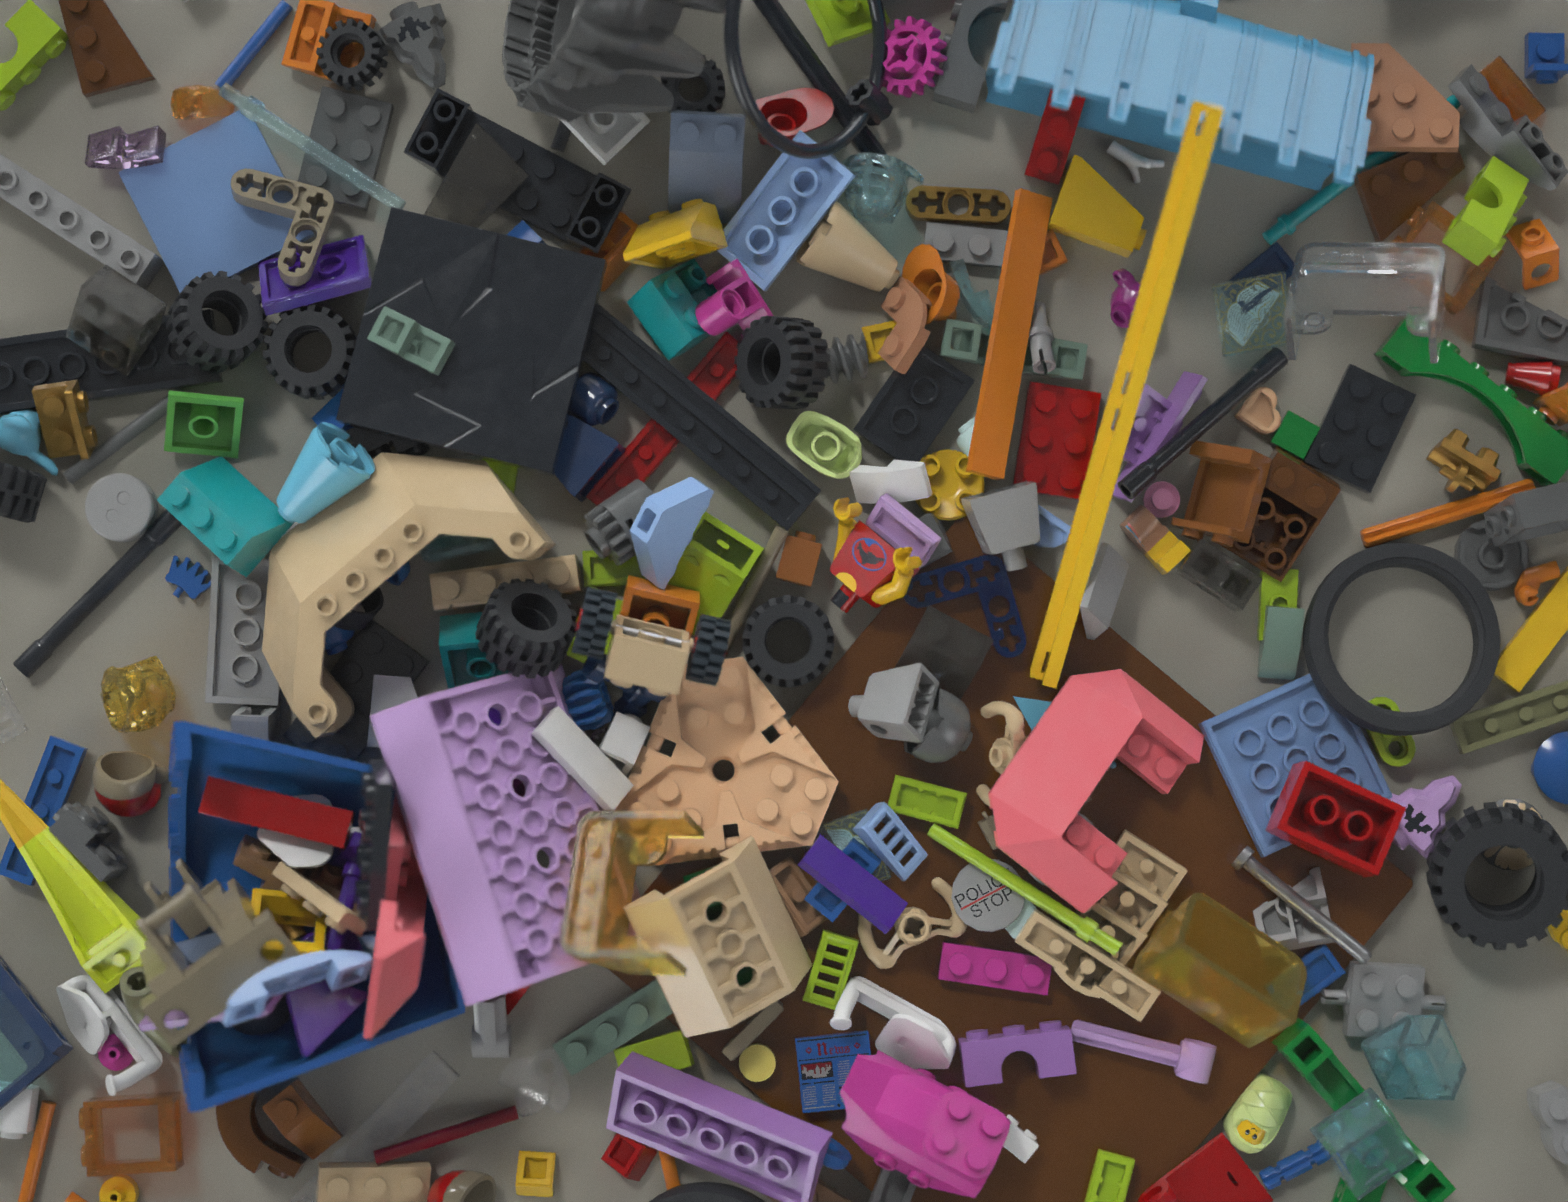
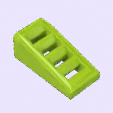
M823 929L803 1001L835 1010L848 980L859 943L858 939ZM827 944L847 949L846 956L826 951ZM823 958L843 963L842 970L822 965ZM819 972L839 977L838 984L818 979ZM815 985L835 991L834 998L814 993Z

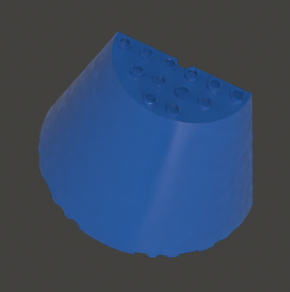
M174 721L171 730L172 739H170L168 769L171 788L177 787V794H170L168 797V849H170L168 874L169 895L171 897L182 890L185 884L182 880V875L175 867V862L180 858L199 877L204 887L215 879L221 884L225 881H230L232 878H235L242 887L250 890L260 888L262 879L233 864L238 845L245 834L259 839L257 836L259 827L198 812L208 776L288 796H324L333 807L355 812L352 827H359V809H366L364 795H361L362 772H368V764L191 722ZM393 785L391 794L390 825L395 796ZM427 893L423 934L426 935L418 987L372 1039L363 1038L368 997L307 1057H303L300 1053L292 1018L278 1029L262 1035L240 1033L232 1026L225 1027L221 1021L207 1022L187 1037V1044H181V1051H179L183 1091L186 1094L185 1102L189 1113L203 1111L464 1014L465 1002L429 894ZM172 918L170 920L172 940L175 943L188 940L189 937ZM209 926L194 938L214 933L215 931ZM304 926L306 933L315 929V927ZM366 928L361 936L356 935L365 952L370 953L373 958L376 930H367ZM372 965L367 979L350 985V987L366 991L369 994ZM186 1025L177 1026L176 1028L177 1030H180L184 1028Z

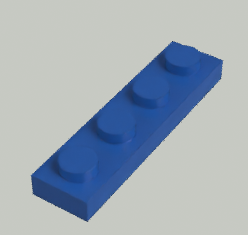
M50 736L24 801L49 828L56 822L53 819L54 814L67 803L88 748L56 736ZM10 837L0 862V875L29 886H34L36 879Z

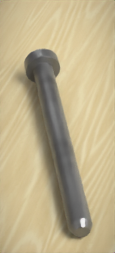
M1249 846L1243 849L1231 866L1237 871L1243 867L1360 963L1366 964L1372 955L1367 948L1252 857L1255 851Z

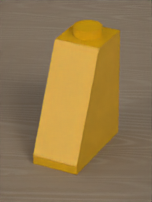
M1074 154L1049 220L1048 230L1053 229L1056 233L1128 258L1133 249H1141L1147 230L1141 228L1144 217L1082 157Z

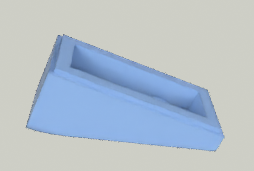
M885 802L876 803L852 829L902 881H906L928 855L897 814ZM882 821L885 826L877 834L874 828ZM892 831L895 835L885 844L883 839ZM901 840L904 845L894 855L891 850ZM910 850L914 856L903 867L899 861Z

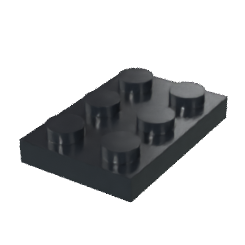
M923 346L905 375L895 370L891 373L853 431L895 460L919 462L975 380Z
M1349 364L1320 423V430L1305 455L1303 462L1362 492L1371 493L1416 394L1355 365Z

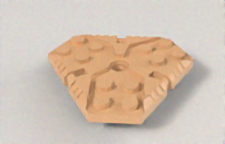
M744 657L724 659L716 686L686 680L688 666L686 664L679 694L671 693L664 700L660 701L650 725V738L646 746L642 745L628 778L634 786L616 807V814L655 865L721 857L720 853L751 836L754 837L760 852L813 845L838 785V780L796 725L792 727L784 717L786 712L754 670L751 669ZM770 725L780 735L771 744L762 734ZM665 739L676 743L671 756L660 752ZM720 760H728L734 766V775L728 781H721L714 775V765ZM738 824L739 836L725 838L723 825Z

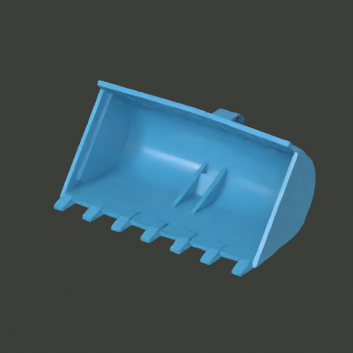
M1013 0L1008 21L1001 22L995 48L989 59L985 75L988 88L985 102L1042 117L1050 89H1053L1051 106L1067 111L1073 95L1085 97L1086 100L1078 127L1175 153L1180 151L1179 147L1183 141L1184 128L1187 127V119L1189 118V113H1191L1190 108L1194 100L1206 104L1208 102L1223 107L1224 112L1209 162L1321 191L1324 180L1332 172L1334 182L1351 186L1356 168H1364L1371 120L1365 117L1373 77L1374 55L1368 53L1366 57L1360 55L1358 50H1353V52L1319 43L1317 39L1309 40L1302 35L1296 36L1217 12L1219 0ZM1203 111L1201 113V117L1195 135H1198L1202 118L1204 115Z

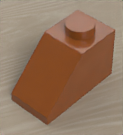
M299 1078L261 1107L282 1135L313 1160L343 1137Z

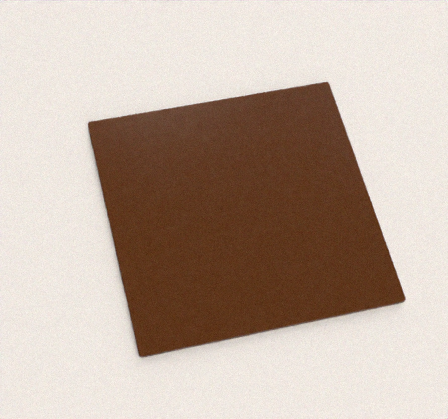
M965 516L957 519L946 532L952 552L926 567L920 568L918 573L912 577L907 594L902 598L887 603L788 720L792 727L796 725L838 780V785L815 840L822 835L837 847L824 825L865 810L867 813L876 803L885 802L888 804L895 774L965 792L967 795L958 829L941 824L937 825L990 859L1000 860L1012 866L1023 880L1076 913L1077 909L1049 887L1036 881L1026 869L999 848L992 850L977 823L984 819L981 812L986 811L988 817L993 815V809H990L976 793V789L981 784H985L992 789L1001 776L991 764L989 752L996 739L1005 737L1006 719L1003 715L984 718L981 715V708L992 701H1004L1014 705L1021 711L1014 697L1052 702L1072 675L1122 669L1200 733L1202 731L1198 724L1216 715L1112 628L1108 627L1095 640L1087 639L1080 609L1057 688L1042 685V680L1030 677V668L1045 615L1047 614L1046 611L1048 610L1050 598L1052 597L1051 594L1053 593L1055 581L1026 556L1027 567L1006 571L1002 552L993 555L983 553L969 519ZM1046 652V656L1041 671H1044V667L1049 652ZM922 663L940 682L939 690L941 688L950 692L963 701L969 709L971 718L970 731L973 733V737L968 748L964 752L959 751L956 756L945 762L930 763L907 753L904 749V741L874 736L858 720V717L851 716L848 708V703L852 696L864 695L868 679L873 673ZM1023 716L1024 735L1029 736L1032 730ZM777 734V735L772 739V741L770 742V744H771L772 742H774L776 739H778V738L780 737V735ZM1204 738L1200 763L1188 764L1168 794L1162 795L1115 758L1116 767L1114 769L1110 767L1107 769L1090 794L1092 800L1083 804L1079 810V813L1087 817L1096 829L1114 843L1117 842L1124 829H1126L1188 870L1168 899V905L1147 932V938L1124 965L1161 990V993L1141 1022L1102 997L1087 996L1072 989L1060 978L1053 966L1051 968L1048 995L940 980L937 978L942 942L1035 955L1017 944L1005 928L995 932L977 931L967 925L966 931L958 938L936 935L921 944L903 950L897 959V963L888 969L878 968L867 957L858 934L859 913L849 905L843 909L834 922L827 919L800 939L812 965L823 929L858 939V947L847 982L855 976L866 978L940 1019L954 1036L956 1050L950 1066L947 1069L924 1070L931 1072L936 1077V1081L948 1087L956 1086L963 1089L969 1095L999 1110L1006 1117L1010 1114L1019 1122L1017 1126L1023 1131L1028 1129L1038 1137L1035 1141L1039 1144V1147L1026 1163H1023L1003 1146L989 1177L975 1198L940 1191L930 1187L921 1188L916 1186L910 1202H1084L1098 1149L1135 1159L1125 1202H1138L1139 1197L1148 1187L1192 1155L1278 1051L1272 1041L1298 1017L1303 1020L1320 1000V996H1323L1320 991L1286 1016L1263 986L1264 983L1315 946L1262 955L1253 910L1265 902L1275 900L1278 896L1243 867L1237 871L1231 866L1243 849L1249 846L1255 851L1252 857L1291 887L1309 876L1311 869L1320 867L1331 920L1363 946L1413 886L1411 878L1387 858H1385L1378 876L1364 878L1294 844L1261 858ZM864 812L852 817L862 819L866 814ZM896 813L928 855L906 881H902L886 864L885 867L889 876L879 879V881L908 903L906 908L917 907L924 910L929 917L949 920L952 917L950 907L945 899L932 888V880L940 877L953 887L958 873L969 862L927 836V833L934 824L933 822ZM847 818L843 820L842 826H840L841 821H838L835 823L839 826L830 825L828 827L846 828L853 833V835H857L852 830L854 826L852 825V827L849 828L848 825L849 823H854L856 826L860 820L854 818ZM882 821L874 828L877 834L885 826ZM738 824L723 825L725 838L739 836ZM890 831L883 839V842L887 844L895 834ZM900 840L891 850L894 855L902 848L903 842ZM812 845L763 851L761 854L768 870L790 855L798 865ZM909 850L899 861L903 867L914 854ZM716 857L668 864L642 896L653 890H657L665 895L685 884L683 876L723 863L722 858ZM881 863L872 873L874 877L877 875ZM883 863L880 873L876 877L877 879L887 876ZM800 868L813 888L817 880ZM1033 904L1038 911L1068 929L1069 926ZM871 923L873 939L877 947L885 949L895 933L894 925L884 934ZM932 924V929L936 927L941 928V925ZM899 939L894 947L897 948L903 941ZM1336 942L1326 944L1341 967L1345 969L1354 957ZM827 944L826 951L846 956L847 949ZM641 946L599 960L601 964L634 992L656 979ZM823 958L822 965L842 970L843 963ZM811 967L797 988L792 993L779 999L783 1003L784 1011L751 1043L764 1044L775 1055V1070L768 1079L760 1082L748 1080L743 1076L739 1068L740 1055L734 1061H730L722 1053V1047L755 1014L731 1028L689 1037L773 1109L832 1132L831 1138L843 1145L852 1157L850 1163L844 1169L871 1192L873 1191L882 1167L878 1166L874 1162L875 1158L866 1154L841 1128L846 1119V1109L810 1113L802 1112L795 1038L868 1030L871 1055H875L878 1051L875 1042L890 1020L889 1018L857 1001L850 1015L851 1027L847 1030L832 1028L830 1019L833 1018L835 1010L802 1000ZM819 972L817 977L818 979L838 984L839 977ZM1331 983L1325 989H1329L1333 983ZM816 985L813 990L814 993L834 998L835 991ZM673 1013L666 1017V1019L680 1029ZM1060 1020L1061 1026L1067 1025L1071 1029L1074 1020H1081L1180 1045L1181 1040L1185 1038L1195 1039L1212 1044L1217 1047L1208 1084L1197 1083L1176 1076L1173 1066L1073 1041L1077 1074L1039 1078L1036 1074L1033 1056L1025 1051H1015L1010 1053L1002 1063L1003 1083L965 1087L958 1038H966L967 1031L987 1029L988 1035L1003 1033L1002 1027L1011 1025H1024L1025 1030L1039 1029L1040 1022Z

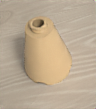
M837 201L810 234L808 241H805L799 248L795 260L804 267L880 292L884 287L889 290L900 274V271L896 269L898 261Z

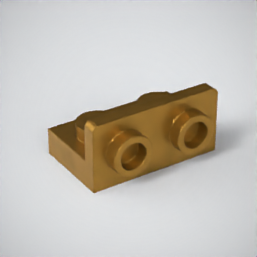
M78 379L34 386L32 394L49 458L80 454L81 460L89 459L94 448L98 445V437L95 426L89 425L86 412H89V400L86 391L80 390Z

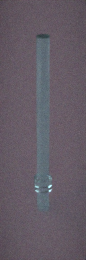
M228 83L221 87L219 95L241 109L240 113L252 122L259 121L390 209L391 207L399 209L405 207V200L267 110L265 103L256 97H247Z

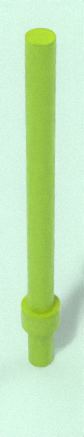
M936 823L932 825L927 833V836L1077 931L1075 935L1088 943L1091 940L1114 956H1116L1123 943L1099 929V923L1088 916L1085 919Z

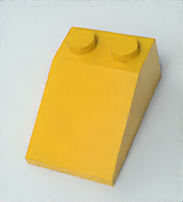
M694 199L681 204L682 210L670 214L669 210L651 214L648 216V222L637 226L623 253L624 261L665 269L728 247L716 205L703 202L702 199Z

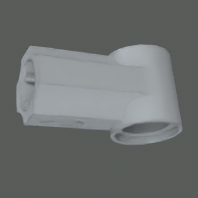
M506 993L473 1004L472 1057L510 1058L512 1036L511 1025H507Z

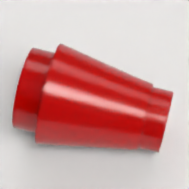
M1508 362L1504 384H1509L1541 396L1558 389L1561 366H1554L1552 362Z

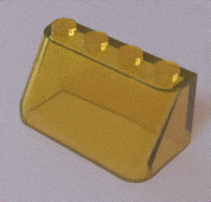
M1203 893L1191 895L1178 906L1139 952L1132 971L1248 1048L1259 1044L1296 1022L1307 978L1306 967L1299 956Z

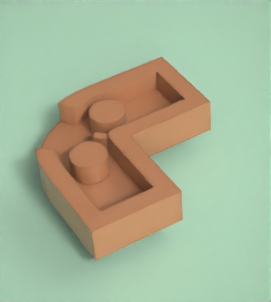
M899 276L894 286L889 290L881 305L897 324L885 339L878 354L895 371L905 375L930 335L931 331L925 329L927 309L932 304L911 281Z

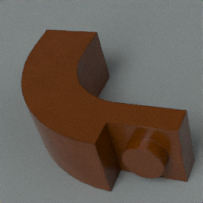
M262 1089L216 1105L217 1124L222 1140L231 1155L243 1167L255 1174L265 1162L269 1165L268 1170L271 1173L287 1179L288 1176L295 1178L301 1172L307 1159L270 1139L259 1125L256 1107Z

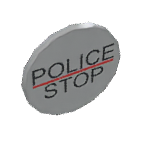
M992 859L1004 868L1008 869L1009 871L1020 877L1017 874V872L1012 868V866L1000 860ZM971 863L958 873L953 883L951 899L955 912L966 925L977 931L995 932L1007 928L1018 918L1024 907V897Z

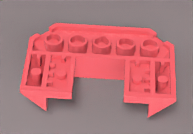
M1122 669L1070 676L988 793L990 809L993 808L996 831H994L996 847L1080 913H1085L1118 884L1112 878V875L1127 855V852L1077 814L1115 758L1162 795L1168 794L1188 764L1200 763L1204 735Z
M396 794L394 796L388 840L385 901H381L363 1033V1038L372 1039L417 989L426 935L423 934L428 891Z

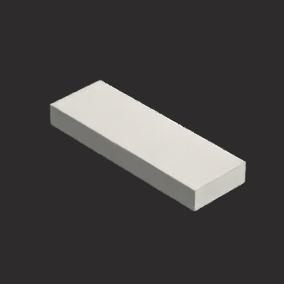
M559 706L552 709L531 733L606 813L614 811L634 786Z

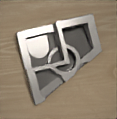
M1316 867L1309 871V876L1291 888L1331 919L1320 867ZM1279 896L1275 900L1265 902L1253 910L1262 955L1334 942Z

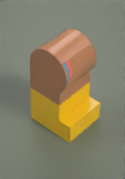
M1139 505L1120 524V528L1162 575L1167 574L1191 551L1182 540H1178L1143 505Z

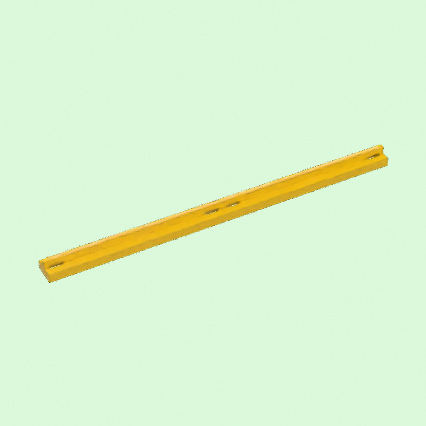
M1194 100L1190 108L1191 113H1189V118L1187 119V127L1184 128L1183 141L1180 143V151L1176 157V165L1172 171V179L1168 185V193L1164 199L1165 203L1160 213L1161 217L1159 218L1158 226L1156 227L1157 231L1152 241L1153 245H1151L1150 254L1148 255V263L1145 264L1144 277L1140 283V291H1138L1137 300L1135 301L1136 305H1134V310H1132L1133 314L1131 315L1132 318L1128 324L1129 328H1127L1128 332L1123 342L1124 346H1122L1121 355L1119 356V364H1117V369H1115L1114 382H1112V387H1110L1111 391L1106 401V409H1104L1102 422L1100 423L1101 427H1099L1097 432L1098 436H1096L1097 440L1092 450V458H1090L1089 467L1087 468L1088 471L1082 485L1083 489H1081L1082 493L1077 503L1078 506L1072 520L1073 524H1071L1069 537L1067 538L1068 541L1066 542L1064 554L1062 555L1063 558L1057 572V580H1055L1053 593L1051 594L1052 597L1050 598L1048 610L1046 611L1047 614L1045 615L1030 668V677L1042 680V685L1057 688L1224 112L1223 107L1208 102L1206 104ZM1203 111L1204 115L1202 118L1198 135H1195L1201 117V113ZM1127 372H1129L1124 393H1122L1121 391L1124 385ZM1118 408L1119 410L1114 424V428H1111L1116 409ZM1046 652H1049L1044 667V671H1041L1046 656Z

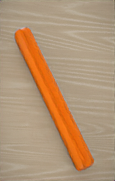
M1524 479L1362 529L1360 531L1361 539L1364 546L1370 548L1484 513L1510 495L1536 489L1532 479Z

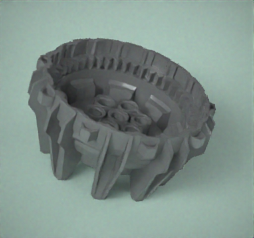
M510 0L502 46V64L504 65L503 73L505 80L514 91L518 101L517 106L567 122H571L586 113H651L668 111L673 107L674 98L672 93L654 76L692 78L700 75L705 66V57L673 33L683 8L723 14L725 12L726 0Z

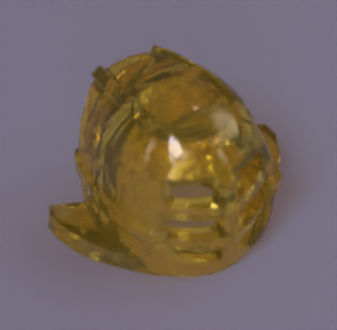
M157 656L149 657L120 668L111 666L103 673V679L100 684L102 693H100L107 719L111 727L116 731L127 734L128 732H142L153 729L162 723L170 712L174 711L176 706L175 687Z

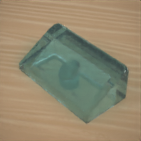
M440 534L421 550L422 560L425 562L434 563L496 550L498 544L492 538Z

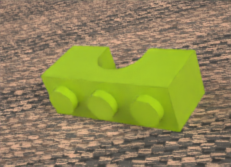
M28 0L4 24L16 36L18 47L13 58L7 62L0 63V111L9 108L16 99L15 94L25 84L29 85L34 82L41 73L40 68L50 58L58 57L66 48L67 33L32 0Z
M1493 155L1474 177L1463 198L1468 203L1452 220L1442 243L1477 266L1488 255L1494 258L1506 242L1502 235L1505 236L1517 219L1513 214L1518 212L1527 199L1523 192L1529 179Z

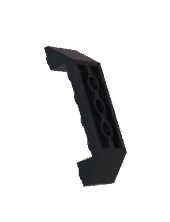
M437 88L404 150V154L441 178L570 245L596 254L599 253L632 191L631 188L600 172L598 175H595L474 112L470 104Z

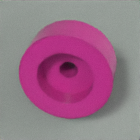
M115 1033L107 1037L101 1051L98 1052L102 1065L113 1071L125 1069L135 1061Z

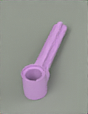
M1074 1020L1071 1026L1072 1041L1173 1066L1174 1073L1180 1078L1202 1084H1208L1217 1050V1047L1212 1044L1185 1038L1181 1040L1180 1045L1081 1020Z

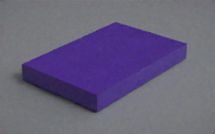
M363 235L323 245L311 278L300 286H290L281 280L278 271L279 257L258 263L262 307L266 316L368 289L372 283L367 244ZM297 252L294 266L289 267L290 272H295L297 268H301V254Z

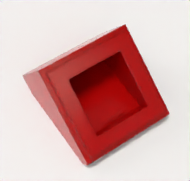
M616 1133L601 1159L625 1178L640 1181L657 1154V1150Z

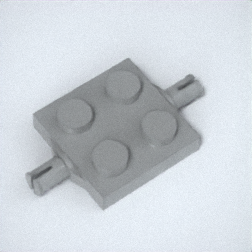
M1350 961L1348 979L1343 990L1323 989L1321 991L1323 996H1320L1322 1004L1342 1005L1344 1013L1342 1032L1346 1036L1417 1040L1419 1021L1423 1009L1444 1011L1445 1006L1443 1004H1446L1444 995L1424 994L1425 968L1418 964L1367 962L1365 964L1359 961Z

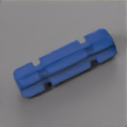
M1316 1142L1308 1146L1307 1151L1300 1150L1276 1162V1167L1273 1168L1270 1165L1259 1172L1262 1183L1268 1190H1272L1282 1185V1180L1288 1182L1313 1169L1312 1165L1317 1164L1319 1166L1329 1161L1330 1156L1325 1145L1321 1142Z

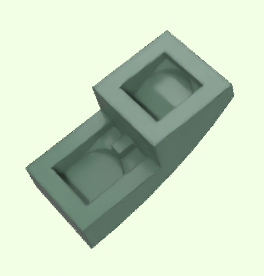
M386 306L383 307L367 337L371 342L439 376L455 346L452 340L421 326L415 320Z
M1266 606L1263 641H1260L1257 677L1295 679L1305 609Z

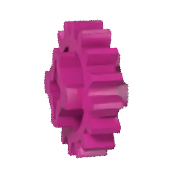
M908 16L906 23L899 19L894 20V30L887 28V41L885 42L887 45V59L883 62L885 75L882 86L887 88L886 91L898 96L900 94L906 98H911L912 92L920 96L923 95V86L925 84L932 88L935 86L933 76L935 74L943 75L944 71L939 68V63L947 61L948 57L940 53V50L947 46L945 41L939 39L942 32L924 19L917 20L912 16Z

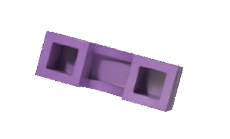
M1060 1020L1040 1022L1039 1029L1025 1030L1024 1025L1002 1027L1003 1033L988 1035L987 1029L971 1030L966 1032V1038H958L965 1087L1003 1083L1002 1063L1010 1053L1015 1051H1025L1033 1056L1036 1074L1039 1078L1077 1074L1071 1029L1067 1025L1061 1026Z

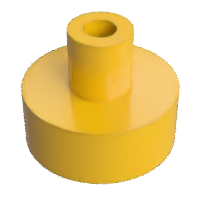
M123 1174L109 1178L103 1183L99 1191L100 1202H137L139 1198V1187L136 1181L130 1176Z

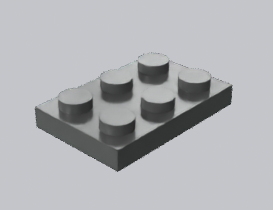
M322 86L298 182L329 191L335 203L368 210L394 105Z

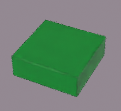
M1288 410L1281 420L1279 428L1275 431L1270 444L1281 448L1299 460H1303L1320 427Z

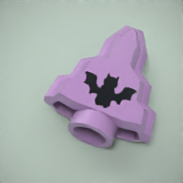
M1453 775L1432 780L1422 790L1408 788L1400 795L1392 793L1393 797L1389 800L1406 807L1392 842L1401 850L1410 845L1425 859L1428 858L1429 853H1432L1435 848L1433 843L1435 836L1446 826L1445 813L1456 803L1462 784Z

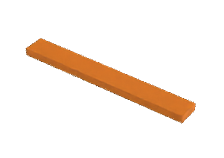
M1022 188L1016 190L1014 195L966 472L995 480H1002L1005 476L1053 200L1051 197Z

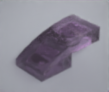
M158 125L131 134H127L120 126L88 135L85 164L89 168L129 169L162 163L166 133Z

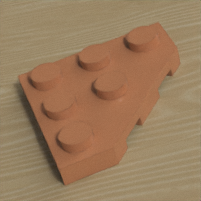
M1351 43V52L1358 50L1360 55L1366 57L1368 53L1374 55L1373 77L1365 117L1371 120L1366 151L1458 152L1460 112L1389 43Z

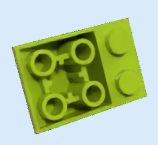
M706 511L703 513L693 533L691 542L686 546L677 564L675 574L668 582L669 585L700 592V606L692 635L695 634L701 614L722 619L764 551L763 547Z

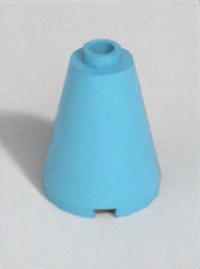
M321 422L312 429L276 499L279 507L278 512L286 521L290 523L307 522L364 483L375 471L374 462L366 449L360 443L354 448L346 441L350 434L343 429L326 422Z

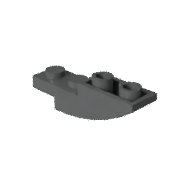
M1472 64L1461 70L1448 85L1449 89L1467 111L1460 119V125L1491 157L1494 155L1528 178L1529 182L1550 191L1557 188L1568 173V170L1565 168L1561 156L1554 152L1545 141L1541 129L1536 124H1533L1527 115L1514 121L1508 107L1498 100L1489 88L1487 79L1481 73H1478Z

